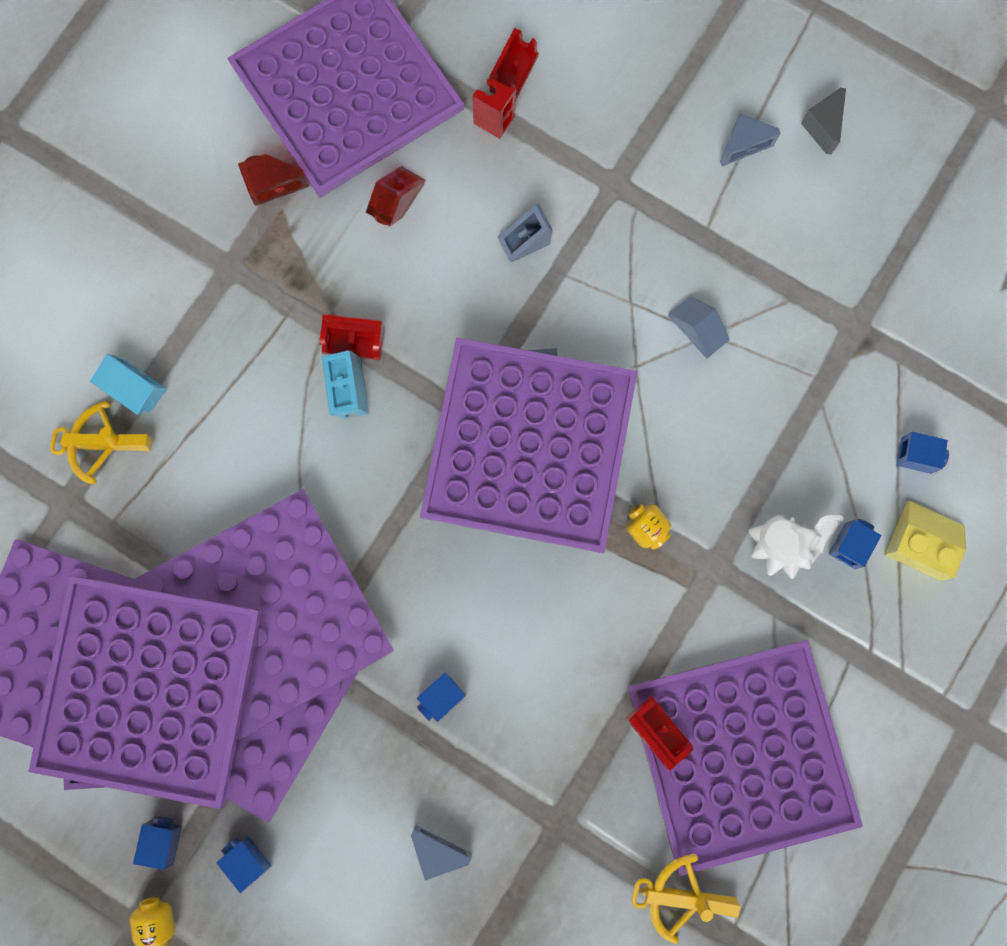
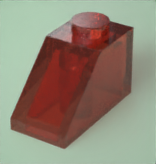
M253 155L246 158L244 162L238 163L246 188L255 206L309 187L303 169L270 155Z
M403 166L399 167L375 183L366 213L374 217L378 223L392 226L404 217L423 188L426 180Z

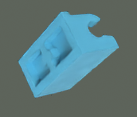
M350 350L322 356L330 415L347 419L349 414L369 415L361 358Z
M111 354L105 356L90 380L92 384L137 415H142L144 411L150 413L161 396L167 391V388L122 357Z

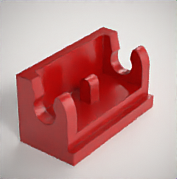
M514 28L489 79L497 80L508 88L510 86L516 88L517 100L539 57V53L537 52V41L532 38L530 43H526L522 39L521 30ZM489 87L490 92L495 94L496 90Z
M487 79V85L494 88L496 93L494 95H487L484 91L478 89L472 95L473 121L475 125L500 139L515 118L516 88L512 86L508 88L497 80Z
M322 314L319 345H322L321 352L322 354L331 355L350 350L360 358L381 360L385 328L380 320Z
M650 696L625 717L669 771L675 768L678 763L693 751V745L664 712L653 696Z

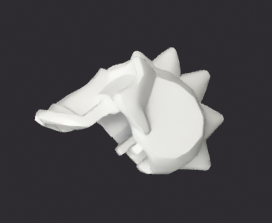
M837 514L823 516L814 529L805 524L801 527L795 522L796 519L792 517L788 520L785 519L784 515L774 516L764 524L749 529V534L756 542L751 557L753 559H766L767 574L769 576L774 575L783 568L788 577L794 579L800 568L811 569V564L815 562V559L820 553H824L827 541L833 535L839 523L844 521L843 516Z

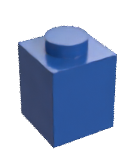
M910 432L901 437L896 466L929 474L942 470L949 459V450L946 449L948 440Z
M861 519L857 521L852 520L844 524L829 555L853 569L863 568L866 566L882 535L875 532V527L867 521Z
M444 672L416 698L420 702L417 708L428 721L434 718L438 722L466 694Z
M155 816L154 820L142 824L133 864L161 870L172 866L182 826L173 824V819L162 816Z
M249 836L241 842L237 838L232 840L221 850L224 856L216 862L239 893L243 892L272 866Z

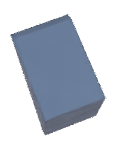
M740 114L720 160L722 167L773 147L781 134L779 128Z
M535 204L500 234L498 239L509 261L514 262L550 245L552 228L540 205Z
M692 296L668 315L706 359L730 340L716 308Z
M417 825L415 826L411 838L425 881L469 865L472 853Z

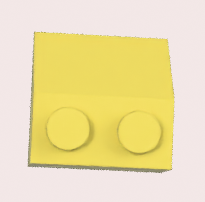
M908 500L884 555L937 580L953 579L966 552L965 526Z

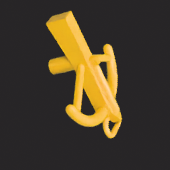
M108 400L99 402L86 409L75 421L71 432L65 427H58L52 434L51 453L61 455L67 450L68 463L74 474L82 481L91 485L97 483L96 478L92 476L113 450L151 451L153 440L148 434L116 435L105 411V408L111 406V402ZM99 411L105 427L100 430L99 434H80L85 422ZM63 431L65 433H62V438L59 441L62 449L55 450L57 434ZM77 449L105 450L87 473L79 466L76 456Z
M696 854L685 855L669 863L658 875L654 886L647 878L638 879L634 886L632 895L633 906L641 909L650 904V917L655 929L664 939L673 944L679 942V938L675 935L676 932L696 910L704 922L711 921L713 913L735 918L739 916L741 906L736 897L700 892L691 863L698 860ZM685 865L693 891L664 887L669 876L675 870ZM640 884H648V886L640 889L641 894L646 897L644 903H637ZM659 905L688 909L669 931L664 927L659 916Z

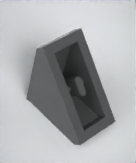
M840 87L809 109L801 122L803 127L826 154L832 155L840 143L846 88Z

